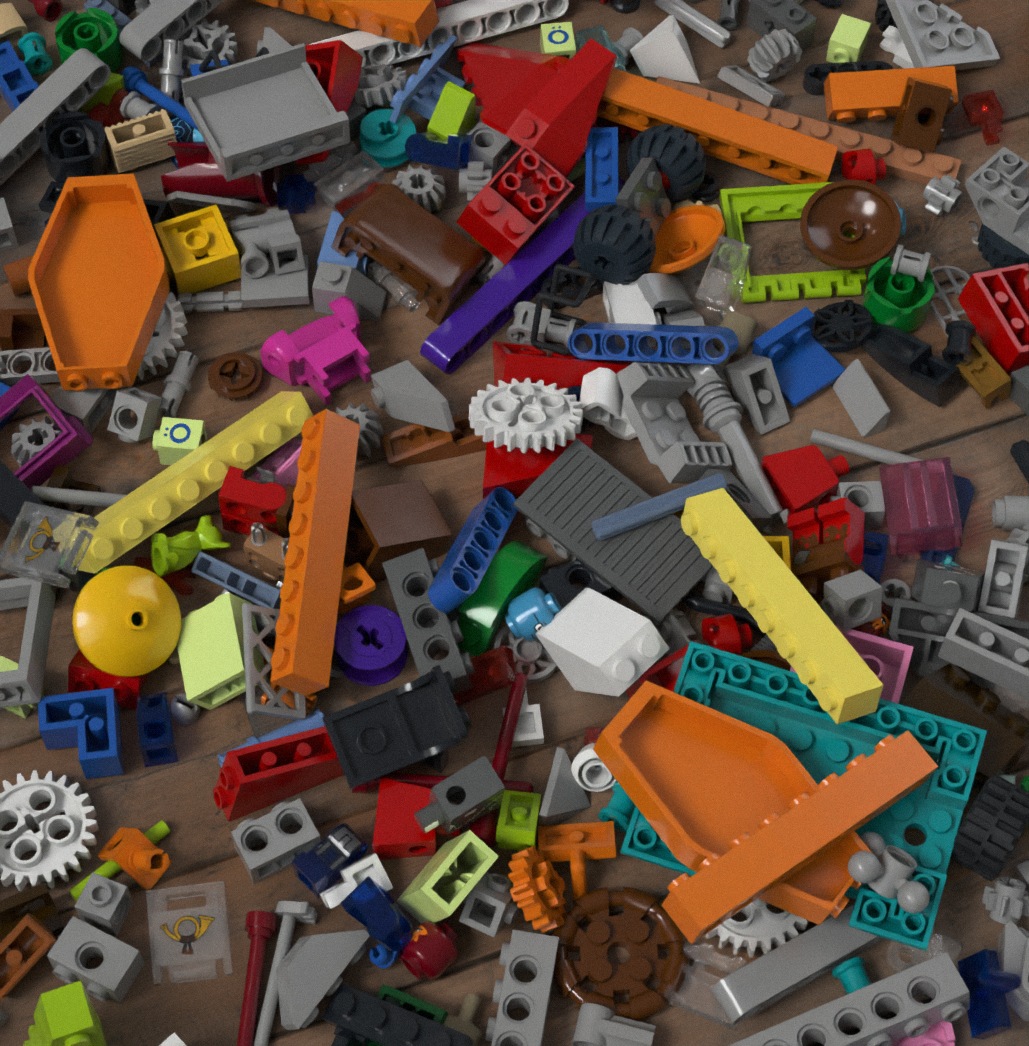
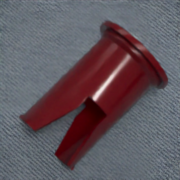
M205 141L168 142V146H171L175 152L177 165L180 169L161 175L162 188L166 198L168 194L181 191L229 199H261L264 205L268 207H274L278 202L282 180L281 165L227 182Z

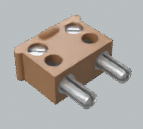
M259 522L253 523V526H251L252 533L243 544L244 564L262 573L265 578L273 582H284L286 567L284 558L288 551L289 538H283L263 528V525Z

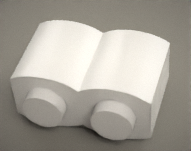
M599 367L584 375L579 400L582 403L583 417L593 423L603 425L609 433L618 438L629 441L637 437L623 408L624 394L617 374L611 369Z

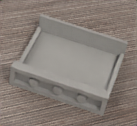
M304 43L181 80L184 104L227 182L350 143L349 118L344 110L336 112L306 61Z

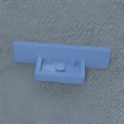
M451 35L444 44L439 42L431 55V59L425 58L417 73L418 75L413 73L407 80L404 91L399 89L390 104L394 109L389 121L395 124L408 108L430 120L443 88L448 81L464 88L466 82L441 69L447 63L457 37Z

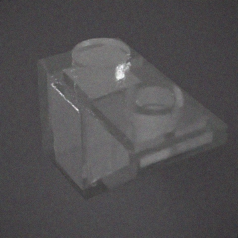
M719 235L695 296L701 306L725 314L726 310L734 311L744 287L752 249L751 245Z

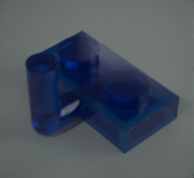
M984 949L958 961L960 976L970 992V1009L967 1010L972 1038L986 1039L1012 1028L1005 994L1019 988L1021 985L1020 977L1014 973L1000 971L997 951Z

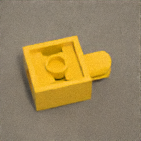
M217 204L154 224L169 280L172 279L178 295L181 293L193 294L241 278L239 253ZM205 255L204 258L196 259V257H202Z

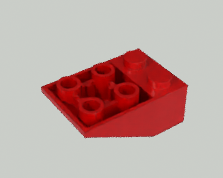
M525 143L469 202L456 223L506 265L525 246L575 186Z

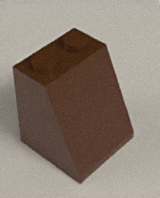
M422 480L352 491L344 555L346 567L359 562L375 584L387 579L383 562L421 548L424 549L429 560L440 557L453 534L448 523L438 510L433 496L428 492Z

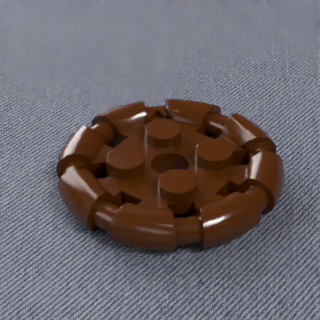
M623 886V890L608 891V887H604L580 896L572 902L574 907L567 914L564 913L562 915L565 924L553 929L551 936L559 937L553 979L566 999L570 997L579 1005L577 1008L579 1011L582 1004L594 1003L611 1009L615 1012L616 1016L640 1021L661 1011L667 1006L665 1002L670 996H676L679 993L689 969L690 959L685 956V947L688 945V941L665 909L658 904V898L636 888ZM609 906H623L624 916H609ZM647 916L657 923L651 931L647 923L643 921ZM584 918L591 923L586 933L578 927V924ZM614 947H622L628 951L630 958L625 963L616 964L609 959V950ZM658 949H669L670 957L658 959ZM568 952H580V961L569 960ZM651 977L660 984L655 990H649L644 985ZM588 978L597 986L590 993L581 987ZM614 995H628L629 1003H614Z

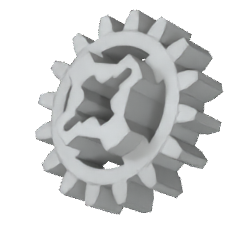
M203 18L201 24H195L176 40V42H184L181 70H184V72L188 70L189 77H192L190 65L201 64L211 50L217 51L220 60L227 59L228 64L236 63L235 55H238V47L235 33H230L228 25L220 28L219 20L208 24L207 19Z
M385 64L374 67H361L359 85L352 101L363 108L389 105L399 89L404 91L408 80L406 70L402 71V67L394 69L393 65L388 66Z

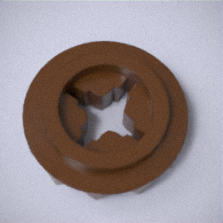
M240 352L225 354L216 359L209 368L208 381L210 388L216 392L219 398L224 396L228 397L231 401L239 397L247 399L248 394L251 392H258V386L263 381L262 368L259 362L248 354ZM239 369L241 378L238 379L235 385H232L230 378H233L234 373Z

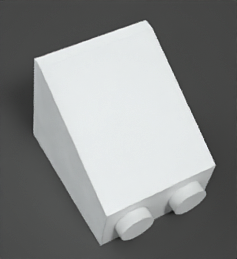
M585 588L554 616L551 623L535 633L575 691L617 697L670 649L650 619L591 588Z

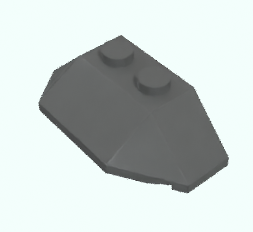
M895 598L888 634L893 641L914 647L909 664L916 674L926 677L949 664L950 662L938 657V654L958 610L925 605L913 599ZM978 610L972 613L1029 639V621L979 612ZM967 671L971 676V680L980 687L992 688L997 685Z

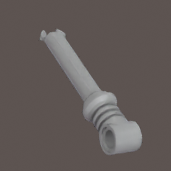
M690 364L686 367V370L695 383L687 391L696 399L703 413V426L706 430L718 434L721 441L725 443L731 461L744 487L773 517L769 524L781 518L784 524H787V516L791 515V511L789 509L783 510L740 425L743 408L740 403L734 402L725 385L727 379L719 364ZM768 524L763 529V532L772 535L773 531Z

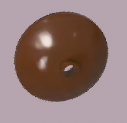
M841 180L820 188L808 199L800 220L801 236L809 252L822 263L842 270L868 268L875 265L881 259L886 258L896 246L901 229L900 213L894 200L883 189L861 180ZM853 234L855 237L846 238L844 235Z

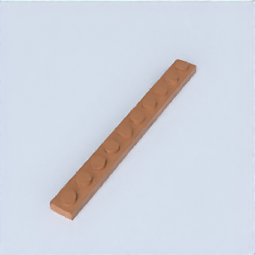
M658 76L656 79V83L673 87L690 95L704 98L707 101L838 146L835 156L836 160L842 161V155L847 151L871 149L874 159H884L886 174L928 185L933 177L941 179L943 175H949L956 179L962 160L899 145L888 139Z

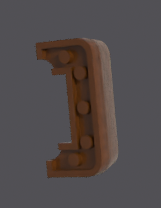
M386 183L380 184L346 216L339 225L331 246L332 249L343 257L351 250L357 251L356 256L359 259H362L367 254L418 291L415 299L420 303L423 299L427 302L429 311L425 316L437 325H440L486 264L484 251L478 244L469 242L407 197L398 186Z

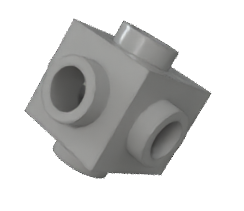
M486 872L462 901L465 906L459 921L489 936L495 937L506 924L512 925L520 909L517 906V902L513 901L510 889L513 888L514 884H511V881L503 875Z

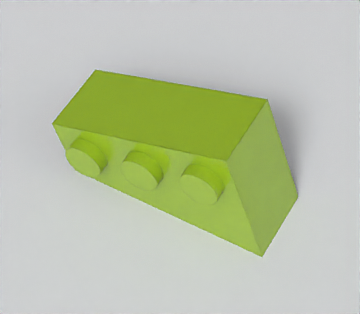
M81 980L40 994L33 1015L35 1025L29 1026L28 1033L30 1039L24 1041L23 1046H107L100 1019Z

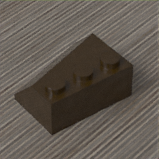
M949 663L922 678L899 703L986 730V737L975 777L984 783L993 775L1001 776L1014 767L1029 747V720L1019 713L1011 712L1001 704L1000 698L994 692L979 687L971 680L970 674L959 666H953Z

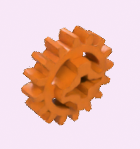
M534 846L512 854V861L508 862L512 873L508 874V878L514 883L510 893L513 901L517 902L518 908L523 910L525 920L527 922L532 920L533 929H540L542 933L564 925L562 915L564 913L567 914L563 906L567 905V901L562 895L566 888L563 878L559 877L558 872L553 869L551 860L549 858L544 860L543 851L541 849L536 851Z

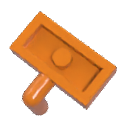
M614 821L538 826V849L543 851L544 860L549 858L551 862L570 861L574 900L588 893L586 860L616 858Z

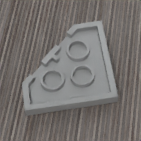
M886 0L914 68L955 66V70L995 66L1000 60L990 34L979 26L975 30L961 21L963 16L941 3L940 6H937L929 0Z

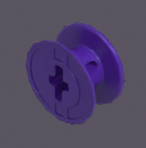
M367 605L355 608L342 617L336 626L334 644L338 667L344 671L346 678L359 685L377 686L386 684L399 676L406 665L408 649L406 645L407 637L401 619L397 614L382 606Z

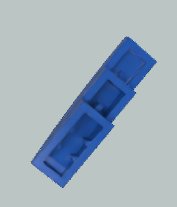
M8 40L0 44V92L13 112L39 85L37 81H33L24 62L19 60Z

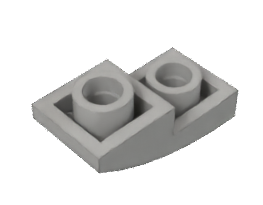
M648 273L643 274L636 281L651 309L665 307L668 313L691 310L694 307L680 280L673 275Z

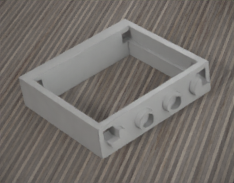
M43 574L0 580V610L28 606L18 669L0 672V708L41 701L56 599Z

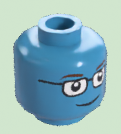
M534 587L508 603V613L505 614V619L516 638L521 639L523 637L525 640L533 642L538 639L535 633L552 622L554 616L561 611V606L553 593L545 594L541 589Z

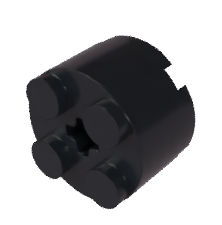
M69 112L52 119L53 124L47 129L44 127L40 135V144L47 170L56 182L65 183L67 177L107 175L111 164V156L105 130L101 122L90 119L89 115L83 112Z

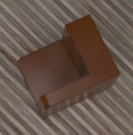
M0 309V347L2 351L45 348L46 335L37 309Z

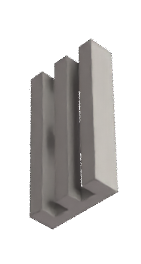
M737 65L721 67L717 76L767 107H771V105L776 106V104L781 105L785 97L784 92Z

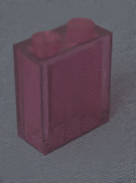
M950 457L879 466L891 555H913L917 552L936 549L946 551L954 547L963 546L962 525Z

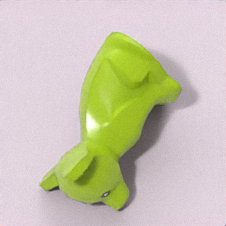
M204 515L200 518L195 531H182L168 538L163 533L152 534V566L157 575L165 576L187 566L202 549L216 550L229 548L231 545L229 542L222 541L223 534L220 528L213 524L211 515Z

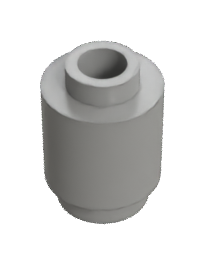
M1003 495L1001 499H993V527H1001L1002 530L1013 531L1015 528L1023 530V527L1029 523V496Z

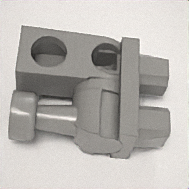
M278 207L267 209L264 214L252 217L247 214L237 215L234 217V220L230 221L233 242L239 253V259L241 258L242 270L246 276L258 278L267 272L269 263L265 253L270 254L276 275L305 269L301 240L299 235L295 233L288 209L282 211ZM285 258L295 259L290 263L279 262L280 260Z

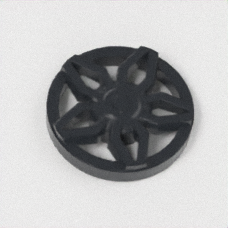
M846 299L844 302L833 303L814 312L812 336L827 351L846 352L856 349L867 342L872 335L873 319L870 312L862 305L854 303L853 300ZM820 324L821 327L816 331L817 325ZM865 329V331L859 337L856 338L855 331ZM835 339L839 340L841 343H831L828 341Z

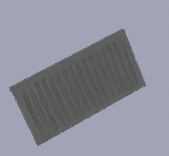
M578 438L513 502V507L658 624L664 622V619L713 568L710 561L703 557L699 547L692 538L685 534L681 526V520L673 513L607 539L597 540L592 531L593 520L649 500L652 497Z

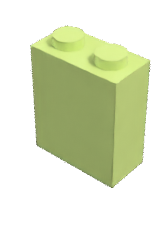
M231 593L222 594L216 597L213 602L198 610L189 612L185 618L181 619V631L177 642V649L188 702L212 710L246 691L242 604H252L251 602ZM251 614L252 629L258 635L255 615ZM254 647V667L259 672L265 665L262 654Z
M468 830L442 845L397 899V902L420 923L425 921L435 923L447 918L455 911L499 856L471 830Z

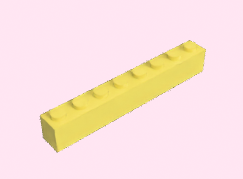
M279 392L61 539L60 541L77 570L96 574L221 488L230 466L245 471L301 433L305 420L313 416L301 392Z
M720 488L686 498L684 512L681 516L683 531L692 538L699 547L703 557L708 559L717 570L721 580L728 584L738 597L740 604L757 621L760 630L766 633L775 644L781 657L789 662L796 671L800 681L807 685L818 699L821 708L828 712L837 725L876 712L884 686L726 490Z

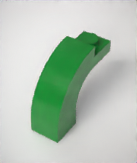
M513 541L496 553L477 590L463 602L459 610L462 615L458 624L464 638L463 642L458 643L459 648L478 659L485 657L508 611V603L524 591L534 588L548 559L546 555L520 541Z

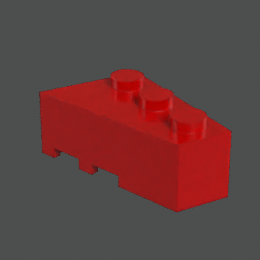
M1028 263L974 273L958 297V301L971 323L977 328L976 331L988 352L1008 376H1011L1012 372L1029 365Z
M575 434V440L578 438L592 450V435ZM566 439V446L555 443L553 451L546 447H541L540 453H537L533 448H528L526 453H522L518 447L509 452L507 451V445L495 448L494 440L487 442L483 499L496 487H503L510 491L517 500L574 441Z

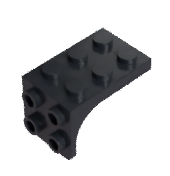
M440 665L435 666L427 674L414 681L322 717L350 790L463 745L468 738V729L472 728L465 708H457L454 700V693H457V689L449 671L443 673Z

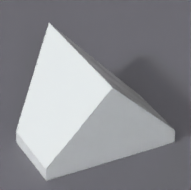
M674 15L668 16L630 49L643 77L657 78L660 76L671 80L700 84L687 40Z

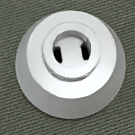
M591 743L584 746L572 762L571 771L576 782L584 790L591 792L606 791L612 788L617 780L593 750L596 743Z

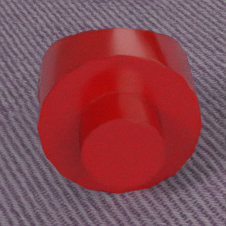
M871 149L852 150L843 153L841 171L847 180H861L876 185L877 180H885V161L883 158L874 159Z
M731 613L708 617L702 620V638L712 648L740 655L743 648L752 647V634L748 623L736 624Z

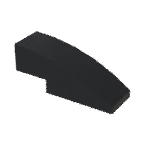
M876 322L873 325L871 337L861 345L868 355L890 375L938 407L942 406L962 388L959 367L934 356L931 344L891 325Z

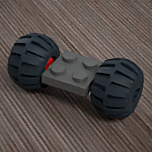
M669 124L656 125L641 132L633 140L628 150L626 167L629 178L615 199L617 205H606L596 208L588 213L578 224L573 242L574 255L582 270L595 274V281L598 279L602 284L606 281L615 285L619 283L628 285L637 281L650 269L656 251L655 237L666 217L670 214L671 204L689 198L698 190L704 180L706 172L705 153L699 141H696V138L690 132L687 134L684 132L685 129L678 126L674 128L673 125Z

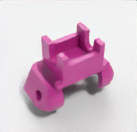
M347 296L340 297L328 304L334 312L333 315L320 318L289 335L281 330L270 336L264 342L260 351L263 371L291 386H297L298 384L303 386L308 383L325 406L332 403L330 392L360 375L365 383L371 381V370L365 364L370 361V354L362 345L361 327L355 303Z

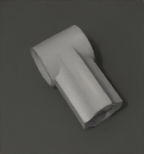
M584 1003L580 1007L571 1044L572 1046H652L656 1026L616 1016L614 1011L599 1004Z

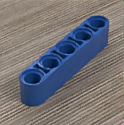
M595 322L588 323L575 330L568 339L570 352L580 359L719 364L733 355L738 349L739 344L735 332L727 327ZM583 334L591 337L593 341L592 348L584 343ZM615 335H619L624 339L625 349L620 348L616 344ZM648 336L656 339L658 350H653L648 345ZM680 337H685L689 340L691 352L682 348ZM713 338H718L723 342L725 346L724 353L718 352L714 348Z
M496 487L472 509L429 587V599L439 611L451 613L477 590L518 511L513 507V502L516 498L506 488Z

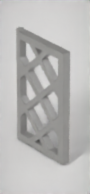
M243 603L247 713L295 720L306 719L305 695L292 691L295 697V710L288 709L280 698L289 689L282 687L275 693L263 678L272 668L271 658L273 654L262 642V639L270 631L276 637L275 626L280 610ZM251 614L258 615L266 625L258 635L252 629ZM254 647L257 648L268 662L259 672L254 667ZM256 684L270 699L265 705L255 703Z

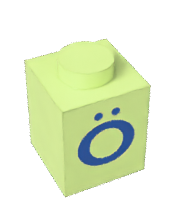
M572 22L541 24V53L562 56L571 60L576 54Z
M162 417L160 430L154 431L152 443L153 450L158 451L160 463L162 465H172L207 442L208 438L204 421Z

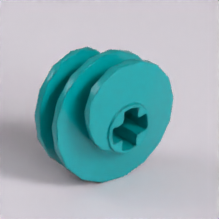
M379 109L369 113L362 119L359 136L360 150L363 158L368 163L377 167L391 168L403 164L414 154L417 140L416 135H411L416 134V128L410 117L404 113L395 124L389 121L393 109Z

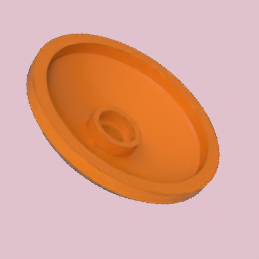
M705 205L686 206L670 211L669 216L666 217L655 237V256L650 269L646 273L676 274L689 270L707 259L717 249L725 233V222L720 212L715 208Z

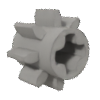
M468 161V169H459V193H467V201H471L492 179V169H484V161Z
M943 175L941 179L933 177L922 195L924 199L929 201L925 208L937 216H942L945 211L952 214L963 198L964 193L958 190L961 182L949 175Z
M999 877L994 887L986 885L982 903L986 904L985 910L990 911L989 917L1002 924H1006L1010 920L1017 924L1018 920L1021 919V915L1029 916V891H1025L1026 884L1015 878Z

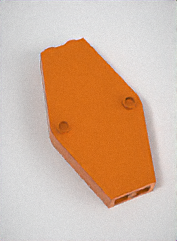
M134 173L67 177L28 268V281L63 391L132 387L169 293L170 281L165 260Z
M647 680L601 732L593 748L675 858L695 872L700 871L698 868L700 863L713 853L717 852L722 856L730 851L728 846L741 834L748 832L752 836L760 830L759 824L774 812H778L782 816L789 811L788 805L802 793L807 792L811 796L819 791L817 788L818 784L787 745L774 735ZM853 832L758 899L818 925L829 914L836 919L850 900L844 895L850 886L857 890L862 884L855 881L848 872L850 857L859 851H871L858 834Z

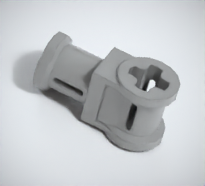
M523 301L515 305L513 311L515 319L506 334L511 342L532 345L530 338L536 304ZM542 308L537 340L545 343L546 340L563 343L568 348L569 336L577 329V319L566 321L551 318L552 310Z

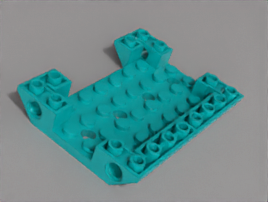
M690 641L673 692L774 735L787 745L817 784L834 772L841 776L847 772L845 767L854 758L862 753L869 757L876 752L874 747L885 737L892 734L894 738H897L907 730L938 765V768L923 785L855 831L858 836L865 832H875L884 839L886 846H896L914 858L917 867L908 881L920 882L927 888L930 900L926 909L916 914L908 913L899 906L897 898H886L875 892L867 883H862L857 890L850 886L844 894L855 899L848 927L926 951L946 882V872L955 842L954 839L958 832L963 810L968 802L987 731L881 698L879 699L876 712L837 725L828 712L821 708L818 699L807 685L800 681L797 673ZM635 805L620 853L683 874L687 873L689 876L696 874L697 872L687 868L675 858ZM908 828L920 829L925 835V842L919 846L910 845L904 838V831Z

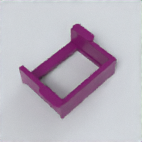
M27 374L0 397V422L32 395H35L64 431L13 473L31 490L32 486H41L51 477L56 464L65 466L81 451L90 447L93 443V437L76 417L70 416L67 418L45 389Z

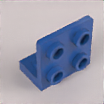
M804 307L755 339L752 354L771 359L782 396L793 407L799 406L835 382L845 371V368L812 336L815 315L807 307Z

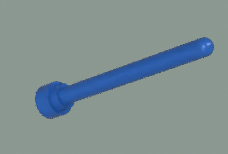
M129 66L122 71L121 75H123L127 92L135 91L139 94L142 93L198 130L187 108L149 84L144 72L134 66Z

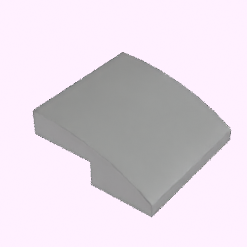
M303 255L305 269L278 275L275 273L271 257H267L269 268L261 277H248L241 268L242 307L309 304L308 255ZM285 258L280 260L279 262L290 263L295 259Z

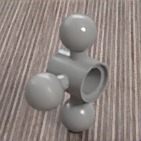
M875 832L862 833L859 837L871 852L859 851L850 857L848 861L850 876L857 882L867 883L875 892L886 898H897L899 906L908 913L916 914L925 910L930 900L927 888L920 882L908 881L917 867L914 858L896 846H886L884 839Z

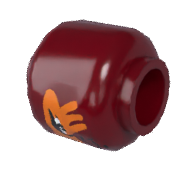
M425 921L402 941L401 949L403 954L400 956V959L407 970L417 979L422 980L424 977L429 980L437 979L457 961L458 949L455 943L458 941V937L444 922L438 926L431 921Z

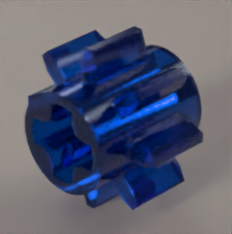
M304 174L286 175L283 184L277 183L278 206H286L289 214L306 213L309 204H316L314 181L307 182Z

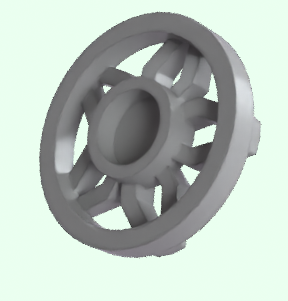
M508 625L497 635L494 642V660L500 672L507 678L513 680L515 674L523 673V666H529L530 670L528 675H526L528 678L527 685L547 679L557 670L558 666L538 639L533 642L527 641L523 637L515 640ZM508 635L511 646L499 651L501 643ZM508 655L514 656L512 659H502ZM541 657H544L552 663L543 662L540 659ZM515 664H517V673L510 670L507 666H514ZM535 664H536L540 669H545L544 671H542V672H540V673L534 674L535 671H536Z

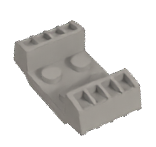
M634 362L617 373L624 394L623 408L649 462L658 465L669 484L693 483L698 481L707 469H729L732 466L731 458L724 442H700L686 417L685 409L677 399L695 383L683 365Z

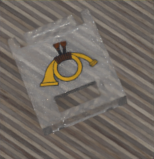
M25 501L0 551V571L68 588L71 580L62 574H58L61 569L63 572L76 574L93 538L89 531L80 527L96 530L99 522L89 515Z
M224 881L146 891L152 973L155 986L163 985L162 968L168 967L171 984L218 978L217 960H223L225 976L234 975ZM199 896L206 897V906L170 910L169 900Z

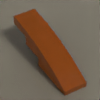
M469 411L452 417L455 430L451 432L414 423L382 436L390 467L428 463L486 450L487 442H483V435L476 436L474 434L475 428H470Z

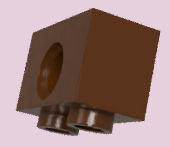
M908 77L890 139L899 145L934 153L936 145H940L943 139L944 127L942 123L945 114H949L953 105L952 89L945 85ZM924 108H929V119L919 123V112Z

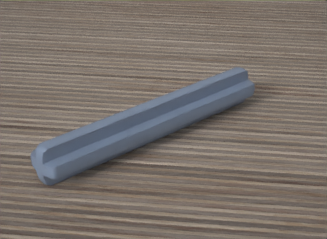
M717 473L593 520L592 531L597 540L601 541L683 510L686 498L720 488H724L727 492L726 480L721 473Z

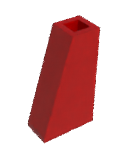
M323 726L227 752L222 768L219 770L216 787L213 788V798L217 808L223 809L229 822L344 774L326 728Z

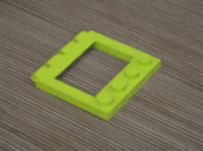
M833 182L720 189L719 199L726 227L725 239L734 295H741L742 303L766 302V293H770L771 301L799 299L800 290H803L804 299L831 297L832 288H835L837 297L861 295V286H865L866 282L865 268L750 276L742 222L801 218L803 208L808 199L817 190ZM853 234L844 235L846 238L855 237Z

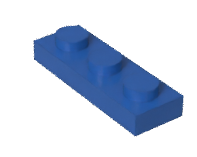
M591 127L586 149L585 211H593L606 205H617L615 199L618 195V127Z

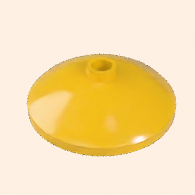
M117 566L98 573L82 588L74 605L72 625L77 645L91 664L101 671L114 676L132 677L155 670L169 658L179 640L181 613L173 591L158 575L137 566ZM134 613H137L141 618L138 626H135L131 620Z

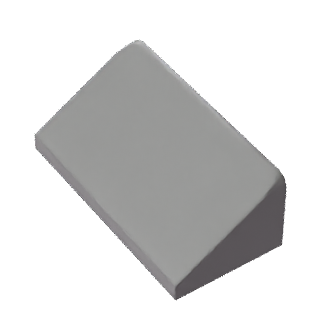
M858 359L854 360L835 381L833 389L859 433L865 438L885 431L890 409L861 361Z

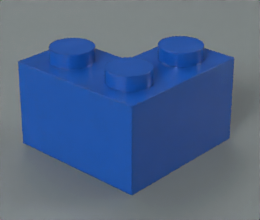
M113 688L41 697V701L38 702L39 732L47 750L78 746L79 762L86 779L124 774L120 707Z

